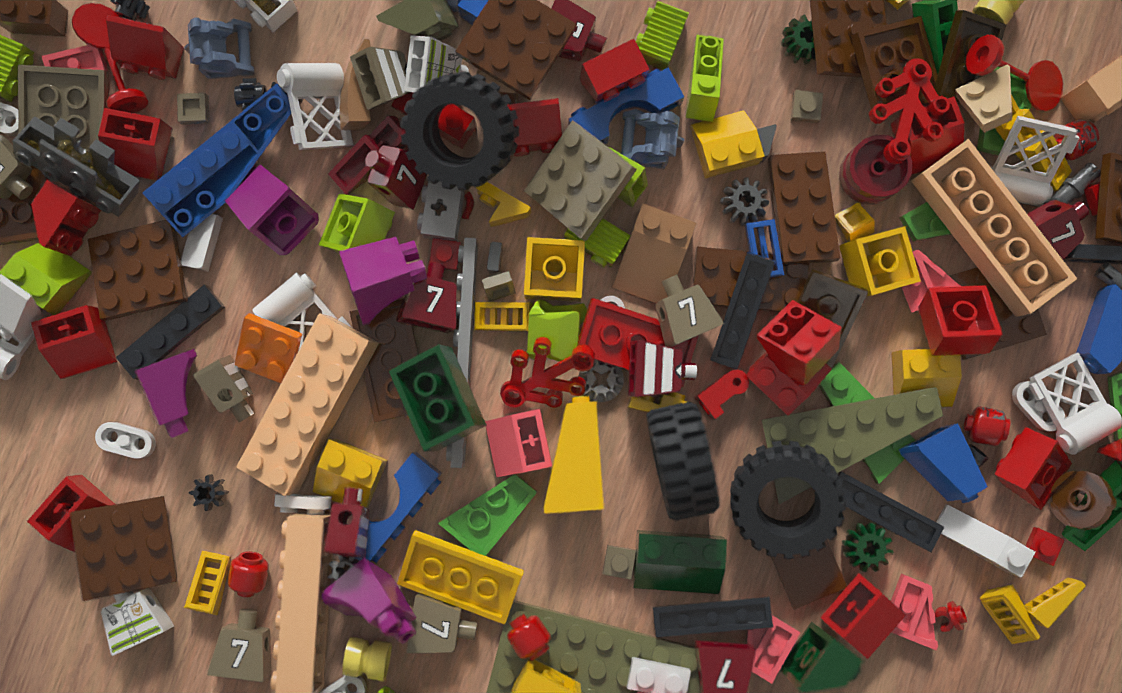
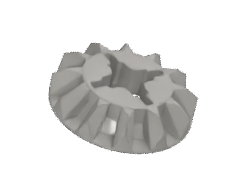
M594 360V365L590 370L579 372V377L586 381L584 395L589 396L592 401L606 402L612 400L623 387L624 380L621 368ZM592 370L599 374L606 373L607 371L611 372L606 379L610 389L602 384L598 387H591L596 380Z

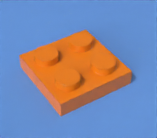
M248 313L243 320L234 365L282 383L299 351L302 333Z

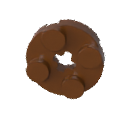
M1070 471L1063 474L1055 481L1051 493H1053V503L1050 502L1056 518L1067 526L1082 530H1090L1102 525L1110 517L1112 510H1114L1117 504L1112 489L1106 480L1097 474L1087 471ZM1079 493L1088 497L1085 506L1076 505L1078 502L1076 496Z

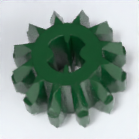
M804 14L801 15L799 21L794 18L789 22V27L784 28L782 35L785 38L782 39L781 46L787 47L784 53L785 56H790L791 54L795 56L793 58L794 63H797L802 58L806 65L810 63L811 58L816 61L812 19L808 21Z
M870 522L866 527L858 523L856 524L857 533L850 529L847 530V534L851 539L850 541H842L843 545L849 547V549L843 552V555L846 558H851L849 564L852 567L859 566L862 572H867L870 567L873 571L877 572L879 571V563L883 565L888 564V560L884 558L885 554H893V550L886 548L887 545L891 544L892 539L884 537L886 532L884 528L879 527L876 529L875 524ZM866 542L872 544V546L868 547V553L863 551L867 547Z

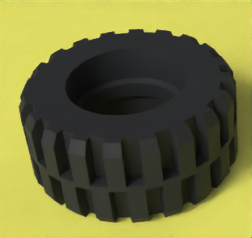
M470 72L446 74L418 88L412 94L414 99L408 101L404 108L408 115L401 118L400 126L406 129V133L401 135L403 145H408L409 151L405 153L408 160L414 159L417 164L414 169L420 175L424 172L429 175L427 181L434 185L442 182V188L452 190L457 186L459 191L468 190L472 186L475 188L479 187L500 173L511 161L510 156L515 153L518 145L514 140L519 136V127L514 126V120L518 119L516 110L510 111L507 105L512 102L508 95L501 96L498 92L500 86L495 82L488 84L486 77L479 74L471 76ZM450 104H459L473 112L481 124L483 144L480 152L473 157H462L453 153L441 139L438 126L439 117L443 108Z
M685 402L650 410L646 414L648 431L669 519L679 521L715 513L720 508L719 489L709 441L698 406L691 402Z
M781 441L772 442L773 447L767 449L762 445L756 448L757 453L755 455L748 454L743 459L742 467L738 466L734 472V481H731L730 501L735 526L739 527L740 535L744 540H751V546L754 549L761 551L762 548H765L767 556L776 558L777 553L783 554L784 559H793V554L800 553L802 558L811 556L810 550L816 548L819 552L826 547L824 542L826 539L834 540L838 535L836 527H842L845 519L843 511L846 510L845 492L834 466H831L828 458L822 453L817 454L815 448L809 445L803 448L795 441H789V445H782ZM783 477H794L811 485L815 494V501L810 510L803 516L789 521L771 518L761 510L759 505V495L763 488L770 482Z

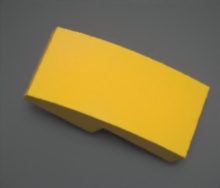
M676 392L669 393L668 395L662 394L658 404L654 403L655 398L651 396H632L627 408L649 412L653 409L681 404L687 401H684L685 395Z

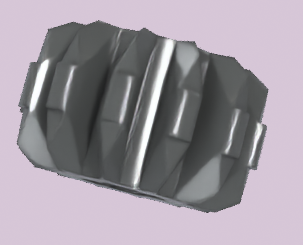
M748 177L743 179L742 185L737 179L733 180L731 183L732 188L725 187L723 190L727 197H722L720 200L721 204L728 206L722 211L723 215L732 213L733 216L730 218V222L734 223L737 218H740L741 226H745L748 220L750 223L758 222L757 216L763 217L766 214L765 209L762 207L769 205V200L761 198L767 193V189L758 191L756 188L760 182L755 181L751 186ZM742 197H745V201L750 203L747 207H744V203L739 201Z

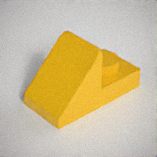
M489 182L476 187L477 193L480 195V201L492 208L495 204L498 206L489 221L490 227L525 219L530 216V206Z

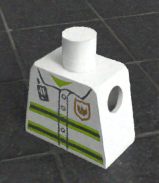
M411 35L404 91L415 92L418 88L425 86V83L450 73L469 72L467 66L461 65L462 58L456 55L455 48L432 37Z
M149 588L135 594L131 591L114 595L116 602L101 610L112 656L174 627L173 622Z

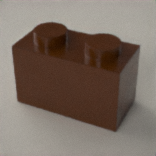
M0 0V26L8 32L65 37L68 10L57 0Z

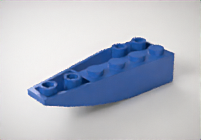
M278 84L274 85L142 192L182 238L226 203L225 200L241 184L292 114L288 96Z

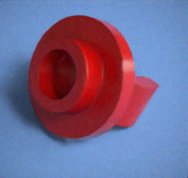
M954 601L947 603V607H939L935 610V618L945 616L949 619V622L941 624L940 629L942 632H948L954 626L958 631L964 630V623L967 622V617L961 605L957 606Z

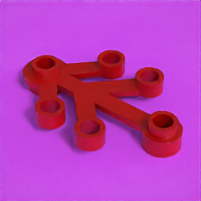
M911 59L905 64L902 74L892 79L883 78L875 87L876 94L879 97L888 98L896 89L908 85L905 95L885 105L877 104L869 112L870 120L875 124H881L890 115L902 110L895 139L884 148V157L891 164L902 163L911 153L908 137L913 116H915L923 130L924 139L928 142L937 141L944 133L942 125L938 122H932L918 98L919 91L921 90L929 103V111L934 116H941L950 108L948 99L938 96L930 82L932 77L931 67L922 59ZM882 85H886L889 91H885ZM936 103L942 106V110L936 106ZM876 110L880 111L883 117H879L876 114ZM930 129L936 132V136L931 134ZM897 146L901 148L903 153L897 150Z
M539 337L535 340L533 346L535 358L532 377L522 381L523 369L528 364L529 355L524 350H515L510 360L512 366L511 380L505 382L500 390L503 402L510 407H519L525 401H531L557 408L562 405V391L569 392L573 396L583 395L586 389V381L582 377H572L570 381L557 379L556 377L573 368L578 371L590 370L594 365V351L588 345H578L572 350L571 356L545 369L546 358L550 354L552 343L546 337ZM543 345V346H545L546 348H545V349H542V348H540V347H538V346ZM515 358H521L524 361H518ZM541 387L550 390H548L547 393L534 391L533 389Z

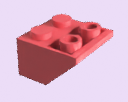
M540 409L485 421L496 477L552 466Z

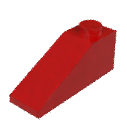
M414 92L395 99L391 107L407 116L408 113L404 111V108L408 101L414 99L412 95ZM450 104L443 108L439 117L440 136L463 149L477 127L474 116L454 104Z

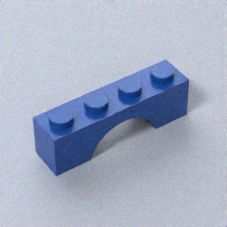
M669 67L662 71L655 69L647 74V77H645L646 81L633 89L627 86L620 90L621 92L617 97L606 102L604 99L595 102L596 105L588 109L586 107L577 109L571 114V118L568 119V126L573 120L601 142L607 144L609 141V125L618 113L630 108H640L650 113L671 111L682 105L684 95Z
M412 452L394 474L400 489V500L394 513L382 521H369L365 559L370 562L377 563L387 551L384 545L390 538L394 541L405 529V526L402 525L408 515L413 518L424 505L420 502L426 493L432 495L441 484L438 478L442 472L417 452ZM355 557L358 561H360V560L363 559V558Z

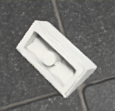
M211 214L188 233L181 259L182 266L209 272L223 220L222 217Z

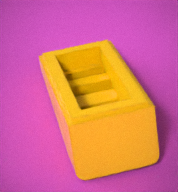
M475 302L474 330L528 332L529 313L534 304L529 302ZM486 308H490V325H485ZM497 309H501V325H497ZM509 309H513L512 325H508ZM521 309H523V325H520Z
M202 550L184 608L218 615L231 561L230 556ZM208 561L221 564L220 569L207 567ZM205 573L217 575L216 581L204 579ZM202 585L214 587L213 591L207 592L201 590ZM200 596L210 598L209 604L199 602Z
M1067 577L1026 603L1024 607L1035 624L1048 629L1082 592L1086 585L1080 580Z
M1013 584L987 589L980 597L983 606L1011 644L1034 641L1040 638ZM1005 611H1011L1012 614L1006 615ZM1017 620L1019 623L1011 624L1010 621ZM1024 629L1026 633L1017 635L1015 630Z

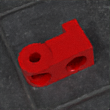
M741 370L729 371L694 398L711 420L716 419L724 413L720 407L721 404L733 395L742 394L748 389L749 378Z

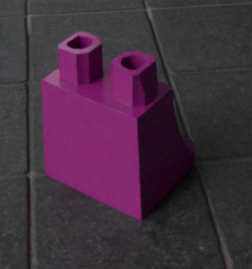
M254 165L246 175L247 179L238 186L225 202L251 233L278 255H287L318 224V213L261 165L258 167Z
M393 237L339 251L363 326L370 324L376 315L387 305L414 291L413 283L427 279L422 260L407 264L408 262L420 259L414 240L399 245L397 238Z
M195 349L134 371L156 423L159 426L164 424L171 438L189 431L183 416L188 415L186 384L191 366L197 357Z
M365 558L325 589L321 595L324 604L346 616L364 617L369 624L382 630L383 634L388 637L395 636L401 644L406 643L417 633L411 624L416 619V616L392 575Z

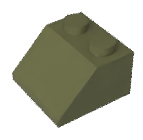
M403 0L376 16L378 21L414 35L432 37L439 41L452 35L451 31L459 27L447 0Z

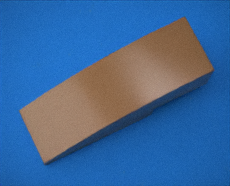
M364 39L354 54L367 47H371L370 39ZM350 60L340 93L341 130H363L371 122L370 111L366 108Z

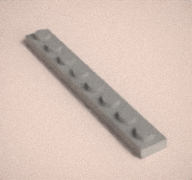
M465 238L464 245L459 246L458 260L463 262V272L457 275V290H461V302L456 301V318L460 319L459 330H454L453 346L458 347L457 360L469 387L478 242L476 238ZM467 436L447 446L446 461H451V468L465 467Z

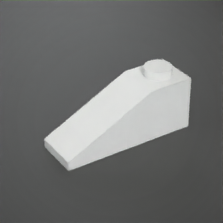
M947 504L936 523L944 526L941 533L943 536L1006 573L1022 578L1035 554V551Z

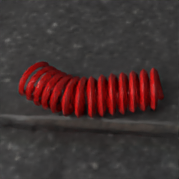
M467 192L469 194L464 196L467 203L465 211H463L464 215L461 218L467 220L473 210L472 208H474V199L471 192Z

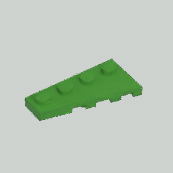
M840 362L834 364L832 370L819 384L830 406L874 399ZM910 434L862 459L872 473L871 476L875 483L880 484L905 459L900 454L899 449L915 441Z

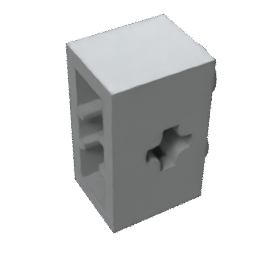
M428 181V186H423L421 201L425 202L424 213H419L417 229L421 230V235L424 238L458 241L465 190L459 191L457 186L452 190L442 188V182L434 185ZM440 204L444 205L447 211H442L441 216H438L435 209H439Z

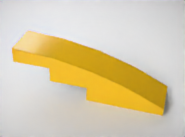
M1012 94V120L995 127L1004 141H1006L1017 116L1034 119L1029 109H1019ZM1022 126L1017 137L1021 143L1038 134L1034 128ZM1053 135L1044 139L1048 149L1058 145ZM1041 141L1024 148L1027 157L1030 158L1045 151ZM1021 151L1015 153L1021 161L1025 160ZM1047 157L1031 166L1035 171L1046 173L1051 161ZM1065 157L1050 183L1053 191H1057L1072 172Z

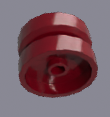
M874 135L865 138L844 157L840 165L839 180L843 190L851 199L861 204L875 205L886 201L907 185L912 174L911 156L909 155L900 164H891L884 157L885 146L895 138L889 135ZM897 146V150L903 153L901 148Z

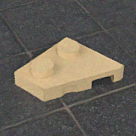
M1008 64L955 89L956 98L984 133L1012 120L1010 66Z

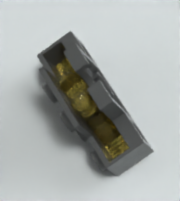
M34 116L13 140L16 158L24 165H32L41 170L51 181H59L66 185L76 196L86 197L103 212L112 213L119 217L138 194L140 180L114 165L115 150L96 139L89 147V151H86L80 146L82 141H76V136L80 133L79 128L62 118L53 128Z

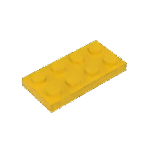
M415 530L408 546L397 585L505 625L524 570Z

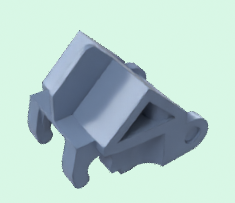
M200 18L190 20L188 24L189 43L184 46V49L190 54V63L197 64L199 71L208 79L255 74L254 67L251 66L249 32L252 31L251 23L234 18L227 23L222 21H206ZM234 32L238 33L240 63L236 62L234 55L226 53V37Z
M638 109L624 111L622 114V119L625 121L621 154L643 167L665 169L669 157L676 156V148L682 147L685 140L678 136L680 117L670 111L644 113ZM637 121V124L646 127L645 144L636 145L633 148L635 123Z

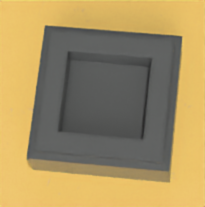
M500 242L490 243L487 270L490 274L500 272L503 245Z

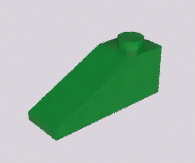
M922 0L912 4L913 18L922 16L937 75L956 10H958L957 0Z
M1117 460L1099 475L1110 485L1113 496L1116 498L1117 504L1114 510H1112L1110 517L1102 525L1090 530H1082L1066 525L1062 532L1063 537L1083 551L1090 548L1122 519V464ZM1087 495L1083 497L1079 506L1086 505L1088 498Z

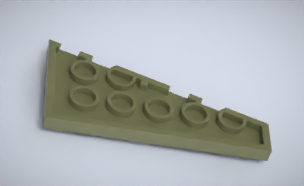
M937 387L794 413L789 416L783 415L762 419L767 448L773 447L772 442L781 441L782 445H789V441H795L803 448L809 445L815 448L817 454L822 453L828 458L831 466H834L838 473L942 417L943 413ZM783 477L774 480L779 504L811 488V485L794 477Z

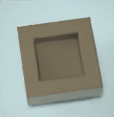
M795 90L790 120L819 123L821 120L823 93Z
M206 93L177 94L178 122L181 125L209 123V96Z
M509 271L504 273L497 272L488 278L482 279L489 302L516 293Z
M607 544L602 573L604 575L631 579L636 550Z

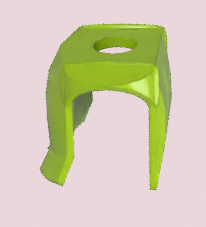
M537 300L529 313L527 353L530 359L534 360L535 358L533 346L535 340L539 337H546L552 343L550 354L547 356L548 359L560 362L571 356L572 350L578 346L581 332L580 325L584 322L587 313L586 305L579 303L553 306L544 300ZM543 345L538 346V347H540V348H542V349H545V348H546V347L543 346Z

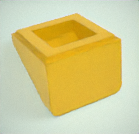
M859 202L835 215V220L848 242L867 237L875 231V220Z

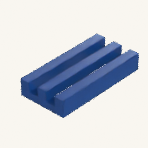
M775 219L746 223L745 230L749 252L758 255L754 229L757 228L761 256L769 258L764 227L768 226L773 259L776 261L775 271H772L770 278L784 276Z

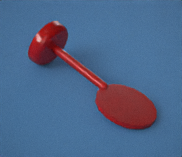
M89 3L81 5L75 10L72 17L73 30L86 44L104 50L119 90L109 96L106 101L107 108L134 114L142 111L148 105L146 94L139 89L125 88L118 66L111 58L106 19L107 15L121 17L112 8L102 4Z
M994 35L980 37L974 42L967 54V70L974 75L984 76L994 71L997 67L1001 68L1008 63L1002 60L1004 56L1003 42ZM1048 60L1036 62L1030 68L1028 74L1008 64L1011 74L1026 81L1027 98L1036 110L1048 111L1054 109L1063 93V78L1056 64Z

